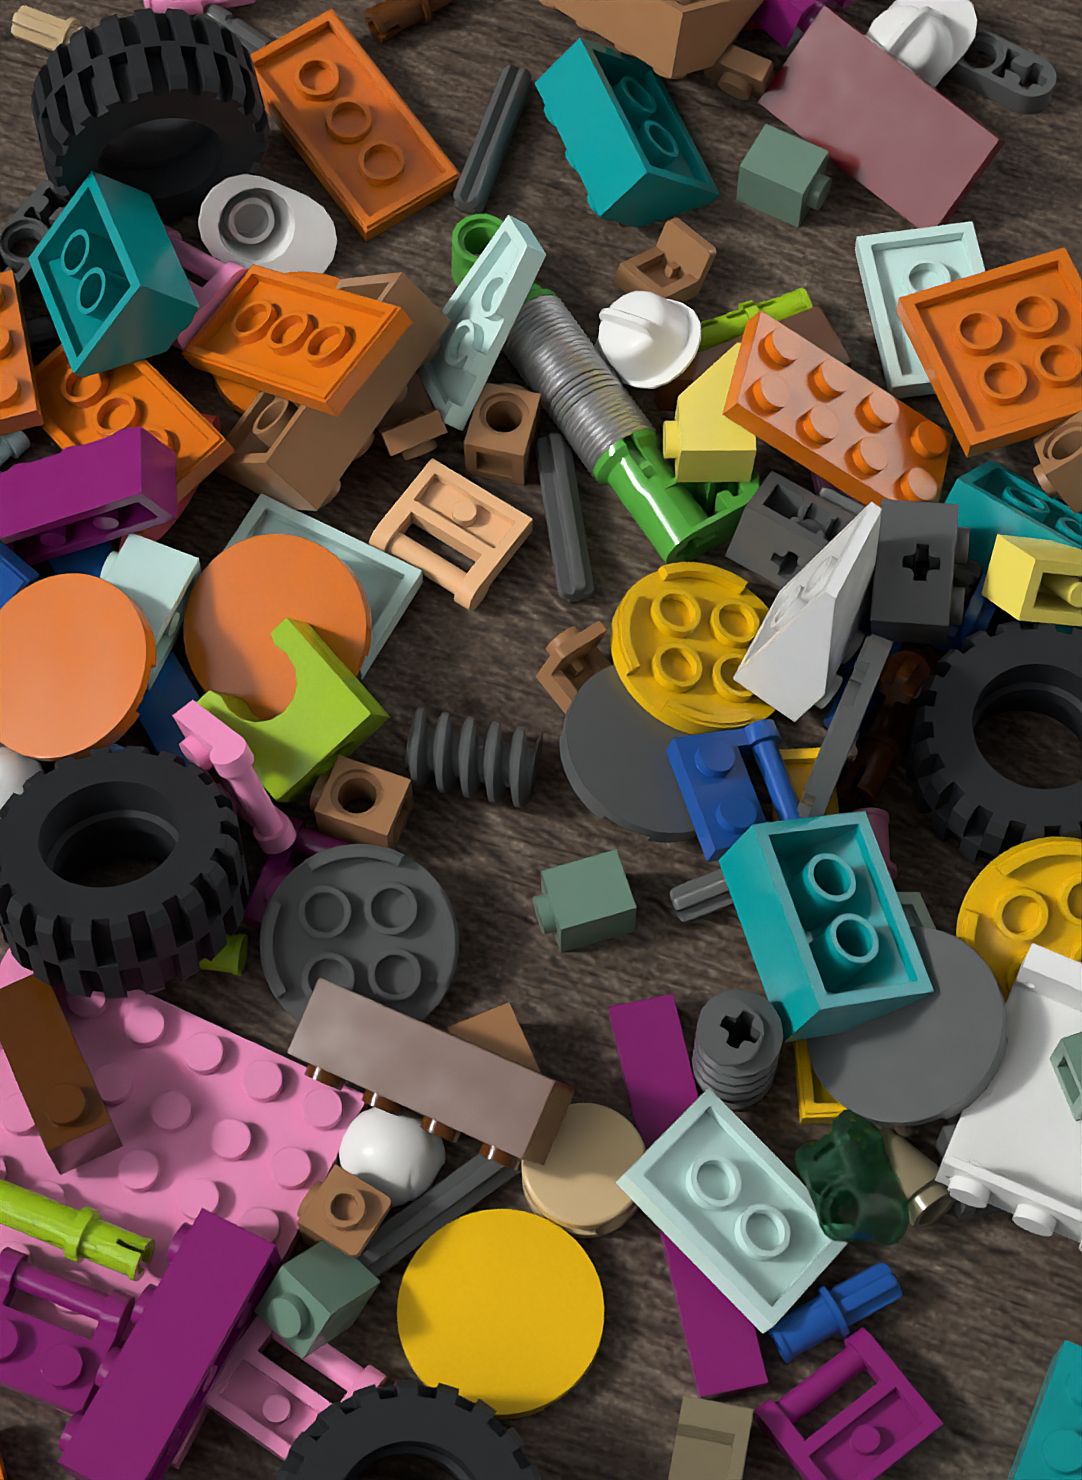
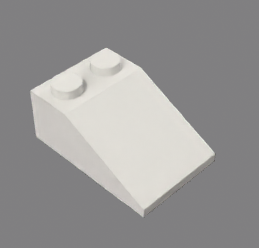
M872 501L779 591L733 677L736 682L794 722L813 705L822 709L829 703L843 680L836 673L840 664H845L851 659L865 637V633L859 630V627L870 607L882 509Z

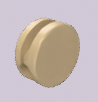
M594 1103L570 1104L545 1164L541 1165L521 1160L523 1191L533 1213L558 1225L574 1238L600 1237L623 1226L639 1207L615 1182L646 1152L640 1134L628 1119L609 1107Z

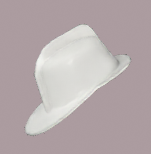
M896 0L873 21L866 35L936 87L941 79L966 53L973 42L977 27V17L973 4L969 0Z
M249 174L228 177L213 187L201 204L198 219L201 240L211 255L225 264L235 262L247 269H250L255 264L282 273L305 271L323 274L334 259L337 237L334 222L324 207L307 195L277 182Z
M633 291L621 296L609 308L601 310L599 314V319L601 320L599 336L594 347L603 356L606 364L611 367V371L615 373V376L619 378L620 383L636 388L654 389L670 383L681 375L695 358L701 342V323L696 312L681 302L663 298L650 291Z

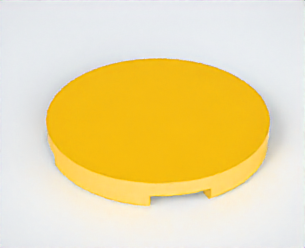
M670 563L661 566L658 571L645 576L627 591L615 611L610 628V648L613 662L621 681L632 697L647 712L676 730L697 735L742 729L756 721L768 719L776 710L733 679L769 612V608L764 602L746 588L748 581L728 570L705 563Z
M1063 836L1045 837L1014 846L991 861L976 877L965 895L958 915L956 937L974 949L994 972L1002 987L1001 990L1005 1004L1021 964L1032 943L1082 963V839Z
M490 1209L470 1213L453 1220L437 1230L423 1243L410 1261L404 1273L397 1300V1325L401 1345L410 1366L425 1386L436 1388L438 1383H443L459 1388L458 1395L474 1403L481 1399L495 1409L497 1412L493 1416L497 1420L530 1416L543 1411L545 1407L566 1395L587 1374L600 1347L604 1327V1298L600 1279L593 1263L581 1245L569 1233L553 1222L532 1213L513 1209Z

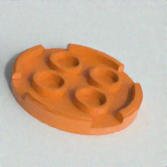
M289 534L254 536L242 540L221 552L209 563L197 579L190 593L184 614L183 635L186 655L193 674L207 693L209 690L230 693L244 699L251 713L261 721L271 720L283 713L294 697L297 685L295 667L288 655L275 646L271 632L285 618L309 623L353 675L357 677L365 656L369 654L372 619L364 589L351 568L334 553L318 543Z
M67 573L47 577L27 586L14 595L0 609V742L25 757L35 760L57 762L71 755L74 756L75 760L92 756L91 750L110 747L128 731L140 715L136 710L147 689L151 668L156 667L157 656L155 639L150 623L142 609L130 596L101 578L87 574Z

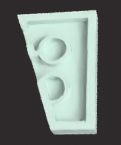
M510 215L506 217L443 308L442 312L451 322L439 338L441 342L439 350L429 362L416 370L433 405L439 410L443 422L463 431L546 256L529 226Z

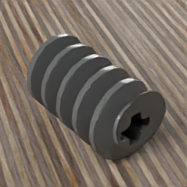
M417 707L412 719L406 747L405 772L410 768L413 787L424 789L435 773L438 791L446 794L450 793L460 778L463 796L474 799L483 783H485L488 800L493 803H499L510 787L514 807L524 808L535 788L542 753L543 732L534 747L528 746L525 727L518 726L509 742H505L502 740L500 723L493 721L484 737H478L475 719L470 716L467 717L458 733L452 732L449 712H442L435 726L431 728L427 727L425 709Z
M746 990L724 991L712 997L701 1009L696 1026L691 1068L699 1095H702L710 1088L731 1111L747 1110L761 1102L772 1087L783 1041L782 1022L773 1005L759 994Z

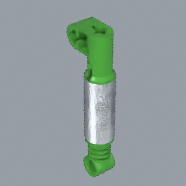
M474 214L465 217L457 223L452 232L451 276L457 287H459L479 258V256L475 255L481 254L502 225L503 222L499 218L489 214ZM534 280L501 350L504 351V354L513 364L517 373L526 382L530 391L541 394L543 409L553 419V423L557 425V429H560L565 440H568V444L574 449L575 454L584 463L591 476L599 484L612 488L666 565L689 562L732 539L746 505L759 489V475L756 468L753 466L750 482H676L674 469L659 450L661 441L655 428L652 427L645 414L636 405L627 389L623 388L619 378L611 371V367L603 360V356L600 355L596 347L593 346V343L590 342V338L587 337L583 329L580 328V325L577 324V321L574 320V317L567 310V307L564 306V303L561 302V299L553 291L542 289ZM717 496L713 516L709 518L706 514L713 509L714 499Z

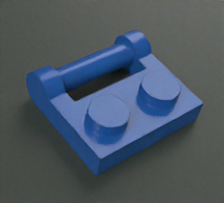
M759 720L742 729L674 737L666 749L668 759L707 863L718 861L752 824L767 823L743 762V757H755L779 821L800 819L798 817L799 813H796L800 802L778 748L782 738L773 720Z

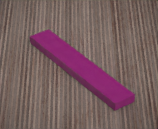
M673 994L609 1006L608 1016L634 1127L640 1134L646 1151L698 1098ZM658 1227L698 1398L713 1400L767 1388L768 1379L755 1326Z

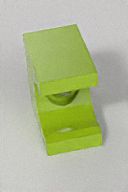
M285 618L271 632L275 646L288 655L295 667L297 685L294 697L283 713L271 720L261 721L251 713L244 699L234 694L209 690L197 703L244 738L254 755L252 767L263 787L276 802L299 803L314 789L322 773L327 775L331 773L338 755L346 758L349 757L391 717L309 623Z

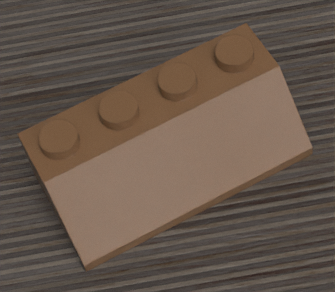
M539 0V2L544 6L558 9L573 18L580 28L596 32L611 41L618 51L634 55L653 67L656 74L665 78L680 79L684 78L688 73L712 67L759 8L763 0Z
M403 272L341 279L335 287L343 291L401 307L412 320V324L339 416L336 417L260 391L226 437V440L234 448L235 452L220 464L215 471L259 495L262 493L295 510L317 511L336 496L341 487L339 479L351 462L361 457L370 448L375 438L373 431L385 414L394 410L404 400L408 392L407 383L419 367L429 362L435 356L441 345L439 338L451 322Z

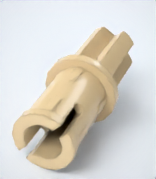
M25 5L21 6L18 12H15L12 19L11 33L17 39L53 52L60 43L67 46L70 43L72 34L83 28V26H81L80 19L75 17L64 20Z

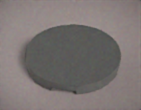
M875 634L866 637L855 663L854 671L835 711L804 789L806 791L796 813H799L798 817L824 816L892 648L893 641Z
M615 665L599 671L585 682L571 701L564 719L563 731L559 737L561 761L569 783L581 801L599 819L602 820L604 817H607L627 830L645 835L647 841L671 843L697 837L666 753V749L674 737L689 736L691 734L676 730L647 712L628 692L617 673ZM743 757V762L748 771V757Z
M350 844L330 848L313 855L297 866L282 881L270 899L265 910L260 932V956L267 983L282 1007L299 1023L319 977L344 986L422 1021L435 1009L449 988L455 973L459 953V934L455 914L446 893L436 879L424 867L406 855L393 849L370 844Z
M909 926L934 992L842 1033L806 1039L812 1066L825 1089L848 1111L863 1120L889 1128L929 1123L940 1118L947 1120L970 1106L986 1090L995 1077L1006 1052L1008 1038L1006 1037V1006L1001 990L1002 987L996 975L980 955L968 944L953 935L932 928Z

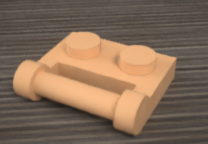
M432 458L377 525L370 537L369 545L422 570L424 576L455 594L454 601L469 611H473L484 599L491 583L533 531V519ZM413 523L476 563L466 573L404 533Z

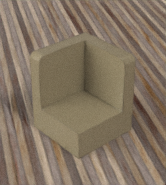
M683 1395L668 1480H742L754 1409Z

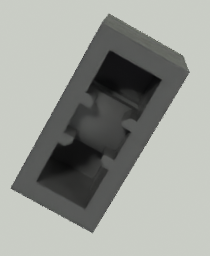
M771 471L746 505L725 556L783 588L855 516Z
M882 499L870 620L871 634L893 642L948 645L950 625L963 624L965 587L953 586L955 564L967 565L970 527L958 526L959 504ZM917 565L929 566L926 581L914 580Z

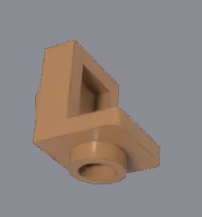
M738 33L712 67L703 69L706 77L718 81V86L735 98L748 100L752 96L760 100L775 78L772 61L734 45L739 35Z
M675 217L665 223L655 247L620 263L613 283L627 294L633 291H650L663 298L684 303L699 294L717 251L712 244L679 218Z
M414 373L406 385L408 392L404 400L394 410L386 413L376 427L385 451L390 456L401 452L404 460H410L438 447L435 437L447 433L439 410L432 406L422 380L416 373Z
M597 621L581 632L575 626L566 629L554 638L545 649L550 656L536 675V678L565 714L571 701L585 682L599 671L612 666L597 647L608 631L600 621Z
M335 1164L323 1183L317 1181L309 1189L299 1206L297 1216L300 1218L297 1223L303 1242L309 1247H313L323 1240L350 1258H358L391 1209V1200L384 1193Z

